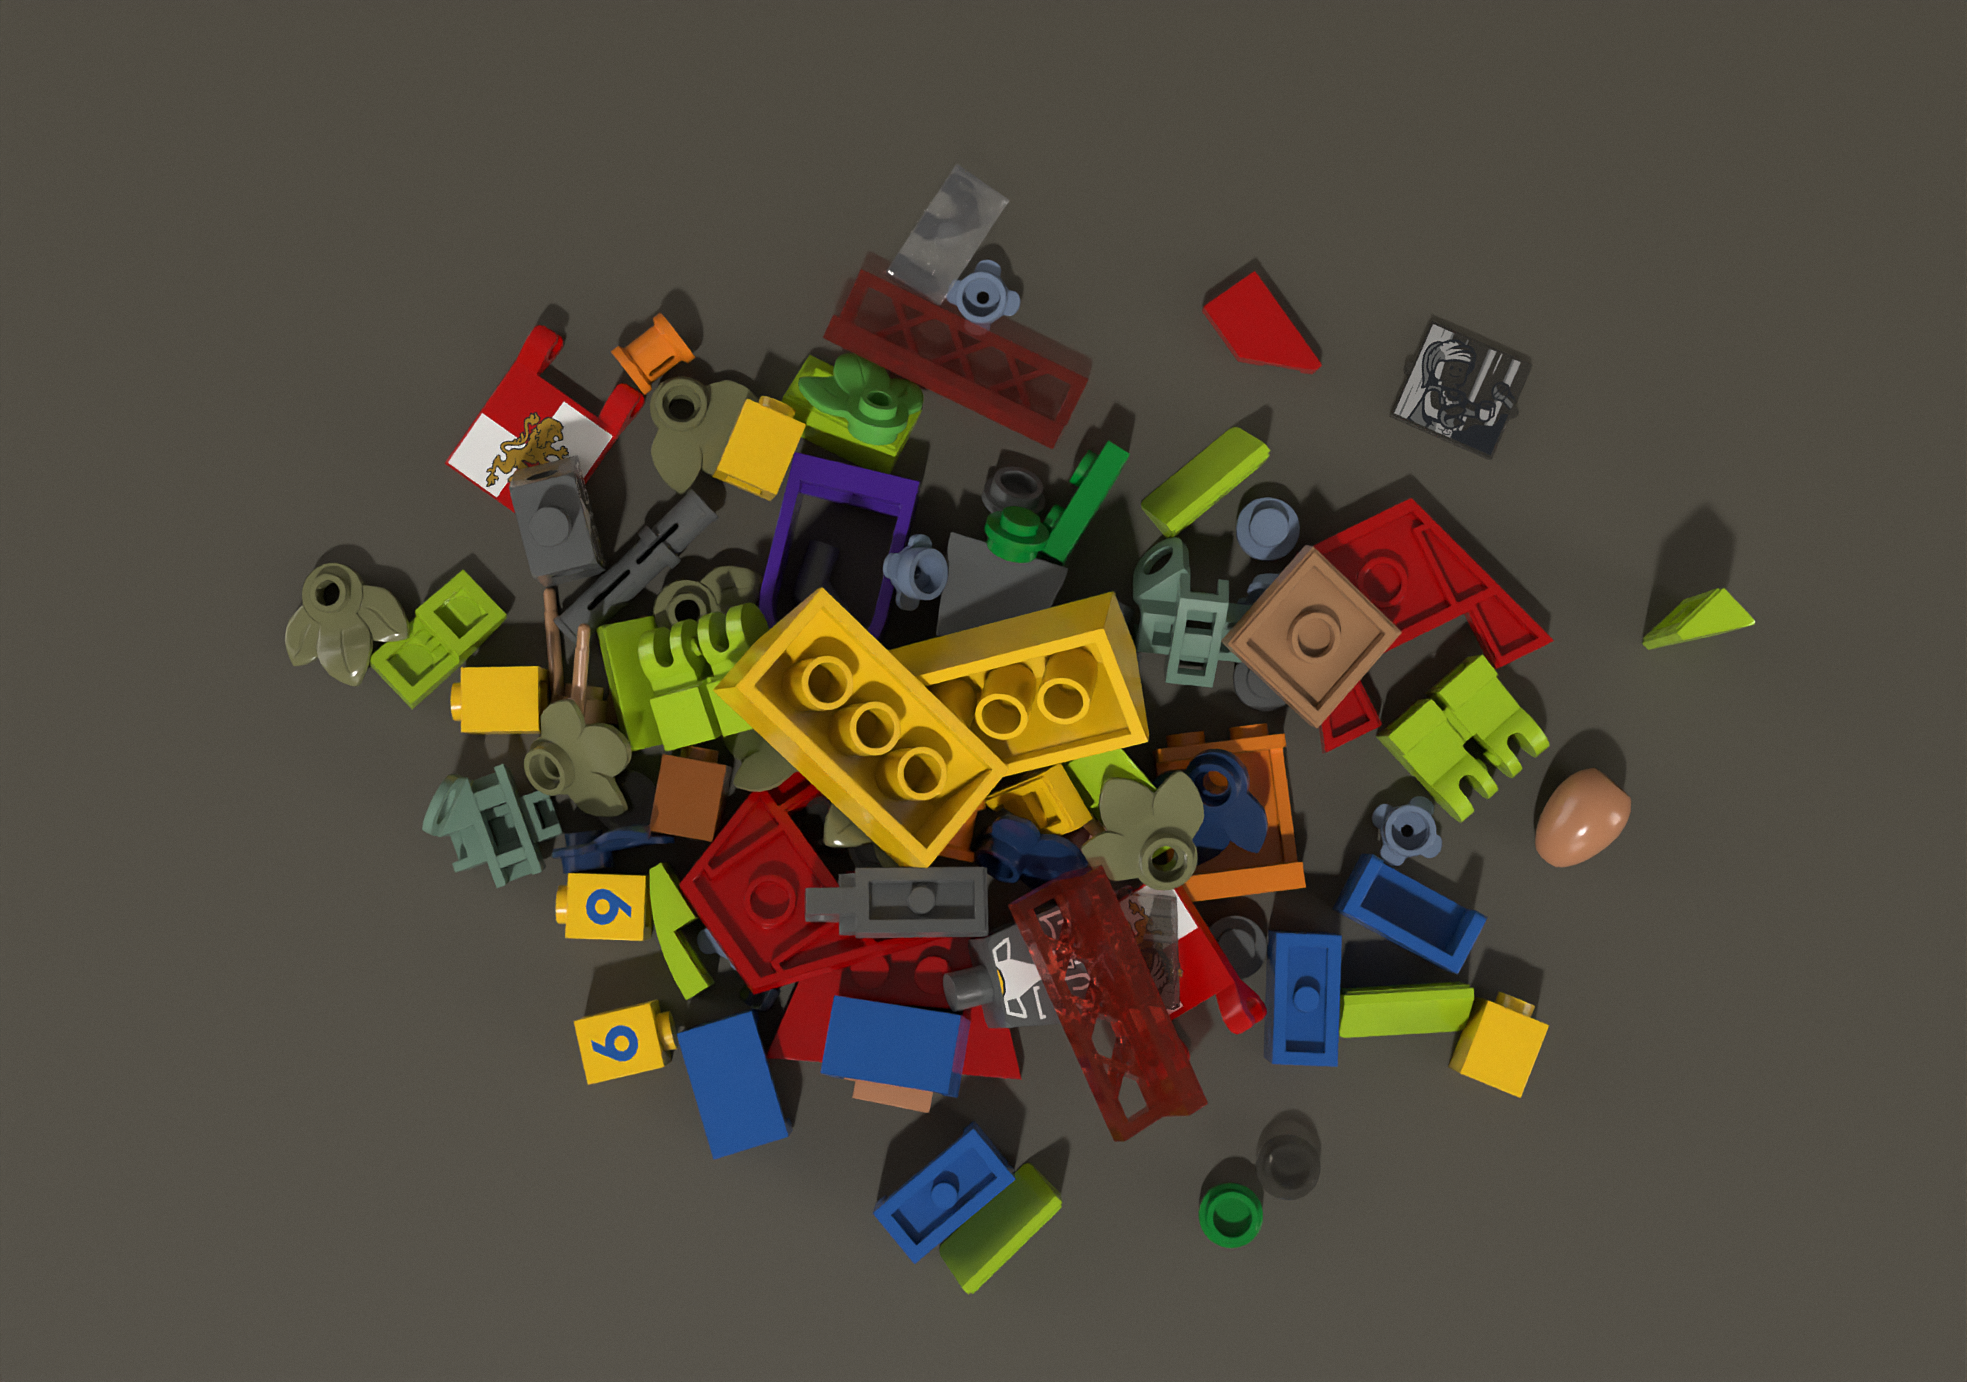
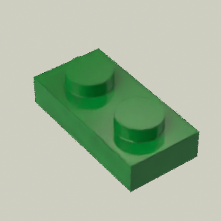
M1110 441L1106 443L1100 455L1091 450L1087 451L1069 481L1079 488L1066 509L1056 503L1043 522V525L1049 531V539L1046 547L1040 552L1041 558L1049 563L1064 566L1125 467L1130 453Z

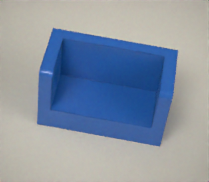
M1361 854L1332 910L1440 969L1455 974L1459 973L1487 920L1486 915L1476 910L1464 908L1384 864L1383 859L1374 854Z
M1268 930L1265 997L1267 1015L1265 1016L1263 1057L1271 1064L1338 1067L1342 935L1329 932Z
M834 995L820 1073L834 1078H850L935 1092L957 1098L971 1021L956 1014Z
M754 1008L689 1027L677 1033L713 1160L789 1137L793 1131L790 1118H784L756 1024L760 1017L758 1010Z
M973 1121L964 1128V1134L893 1194L889 1197L884 1195L875 1203L873 1214L911 1261L916 1264L1016 1180L1015 1169L979 1125Z

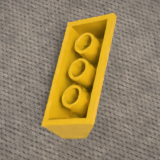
M823 587L814 591L760 637L713 689L725 703L900 867L928 868L1010 769Z
M1114 591L888 650L1010 768L1003 777L1146 743L1149 740V729L1136 648Z

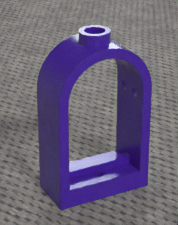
M794 452L759 597V609L767 621L769 630L779 622L777 615L778 598L804 495L898 517L889 554L899 553L908 546L921 493L920 482ZM883 575L874 616L867 630L880 643L887 631L896 596L895 587L885 575Z

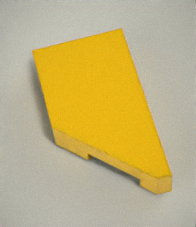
M1061 763L1049 766L999 787L985 798L987 800L986 806L996 812L1005 808L1016 816L1031 820L1040 834H1056L1061 836L1079 829L1093 819Z

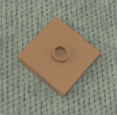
M1305 545L1221 642L1310 726L1318 728L1402 632L1313 546Z

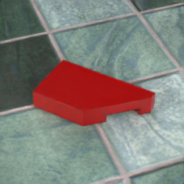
M1256 271L1203 306V314L1238 362L1259 366L1265 364L1299 370L1300 373L1310 375L1322 367L1318 358Z

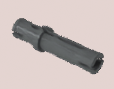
M690 489L687 495L652 528L646 524L637 533L641 539L602 574L560 616H557L553 620L554 623L575 645L577 642L578 626L586 623L591 629V639L597 633L596 628L610 621L667 565L673 569L681 561L678 555L713 521L715 522L719 519L718 515L694 490Z

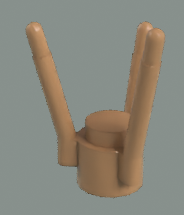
M551 587L546 588L543 595L551 692L549 705L558 700L573 699L584 716L585 724H618L611 691L607 700H603L604 687L587 685L591 629L586 623L578 626L572 683H566L564 687L560 629L553 621L559 616L556 591Z

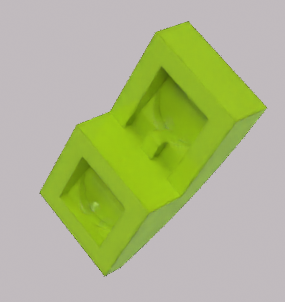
M464 570L459 572L415 610L416 617L409 623L410 636L408 639L386 642L371 655L369 665L412 710L458 669L507 618V614Z
M662 862L650 869L652 915L664 958L684 998L688 1000L715 982L681 930L698 919L699 916L681 892L679 886L681 881L670 863Z

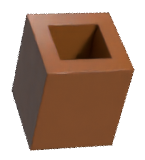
M685 746L681 748L679 757L662 755L650 820L651 831L710 842L714 841L721 832L733 767L717 764L719 751Z

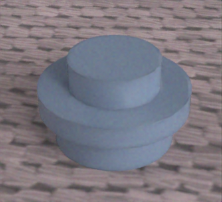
M1265 497L1252 501L1241 511L1236 522L1235 532L1240 547L1247 555L1260 561H1275L1286 556L1294 548L1299 538L1300 526L1296 513L1287 503L1276 498Z

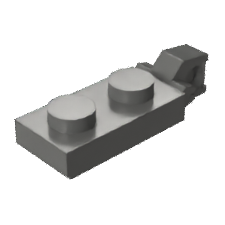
M855 868V873L839 874V888L805 889V921L839 922V935H855V938L987 937V868Z

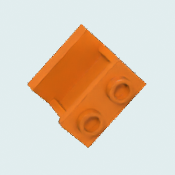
M1267 723L1229 728L1231 740L1211 743L1205 742L1204 731L1166 736L1167 748L1153 751L1156 777L1165 771L1186 769L1191 760L1202 751L1222 749L1231 752L1246 766L1250 778L1248 791L1264 807L1267 815V836L1258 853L1247 851L1230 841L1228 846L1218 856L1196 866L1190 879L1182 885L1192 902L1306 888L1303 862H1298L1283 755V747H1286L1285 733L1269 735ZM1209 771V778L1214 784L1218 786L1228 785V780L1223 774L1217 771ZM1173 848L1166 850L1167 863H1169L1174 856Z

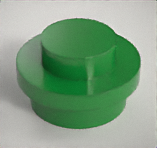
M1009 506L1004 508L1003 511L991 513L987 517L984 527L985 533L988 536V549L994 555L1015 563L1033 561L1036 558L1037 552L1046 547L1049 539V531L1040 522L1039 516L1029 509L1018 506Z
M1224 1182L1215 1185L1205 1193L1199 1205L1198 1219L1202 1231L1210 1241L1221 1247L1237 1248L1248 1244L1257 1236L1263 1222V1209L1258 1197L1251 1189L1240 1183Z

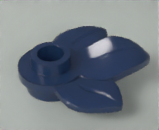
M1208 749L1197 754L1186 769H1177L1183 771L1191 778L1203 802L1204 819L1198 832L1192 839L1197 850L1196 866L1218 856L1228 846L1230 841L1247 851L1258 853L1267 836L1268 820L1264 807L1248 791L1250 778L1244 763L1237 756L1226 750ZM1177 770L1162 772L1153 780L1152 784L1158 789L1166 778ZM1209 771H1217L1223 774L1228 780V785L1218 786L1214 784L1209 778Z
M1015 815L1000 816L995 819L993 826H986L980 831L976 838L978 848L974 853V859L979 867L987 868L988 875L1006 883H1015L1020 878L1032 890L1057 900L1080 899L1067 874L1084 869L1088 861L1082 850L1070 840L1056 834H1040L1031 820Z
M646 823L628 825L603 833V830L578 832L565 835L566 847L553 849L552 859H561L563 874L614 867L612 851L635 849L654 844L675 843L674 836L670 834H651L650 825Z

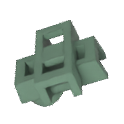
M1176 537L1167 538L1149 549L1139 560L1133 574V600L1139 605L1141 613L1140 623L1133 626V636L1137 652L1166 655L1164 665L1165 683L1213 688L1218 660L1242 662L1221 640L1252 605L1229 603V580L1218 579L1216 594L1190 591L1189 551L1181 539ZM1173 553L1169 562L1162 569L1149 575L1152 566L1161 557ZM1186 621L1212 622L1211 629L1185 627ZM1179 660L1203 663L1202 670L1178 668Z
M504 764L495 766V773L476 780H471L459 774H449L442 781L430 802L423 821L422 830L432 836L451 837L459 861L452 863L455 873L488 863L496 888L507 885L512 880L532 873L534 875L542 872L546 865L538 844L563 835L550 796L536 791L521 797L511 769ZM536 804L538 805V808H539V810H540L542 819H543V821H544V824H545V827H546L545 829H544V827H543V825H542L540 816H539V814H538V811H537V808H536ZM488 822H490L491 825H492L494 834H495V836H496V839H497V842H498V845H499L498 847L496 846V843H495V840H494V838H493V835H492V832H491V829H490V827H489Z

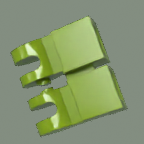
M748 602L733 606L728 610L727 615L719 611L705 614L698 623L693 619L680 621L672 626L671 631L666 627H659L645 631L641 635L638 645L639 660L644 674L651 682L655 697L649 700L665 752L716 739L722 734L724 737L753 729L713 689L749 648L769 631L763 613L755 604Z
M1483 654L1465 658L1425 693L1430 699H1418L1376 736L1412 776L1417 778L1433 799L1460 823L1474 812L1472 804L1459 788V781L1462 777L1475 791L1486 799H1489L1498 791L1496 783L1488 773L1487 766L1480 759L1472 757L1462 746L1468 739L1472 737L1482 750L1484 759L1496 766L1509 778L1515 777L1522 770L1519 760L1507 745L1509 736L1534 758L1538 757L1549 747V741L1541 728L1518 705L1496 677L1498 673Z

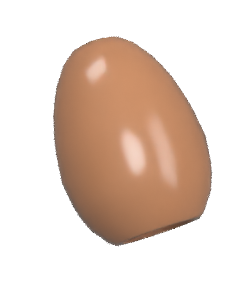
M1588 768L1572 774L1556 788L1540 815L1535 833L1536 851L1547 863L1555 867H1569L1592 858L1610 845L1626 826L1631 814V797L1597 768Z

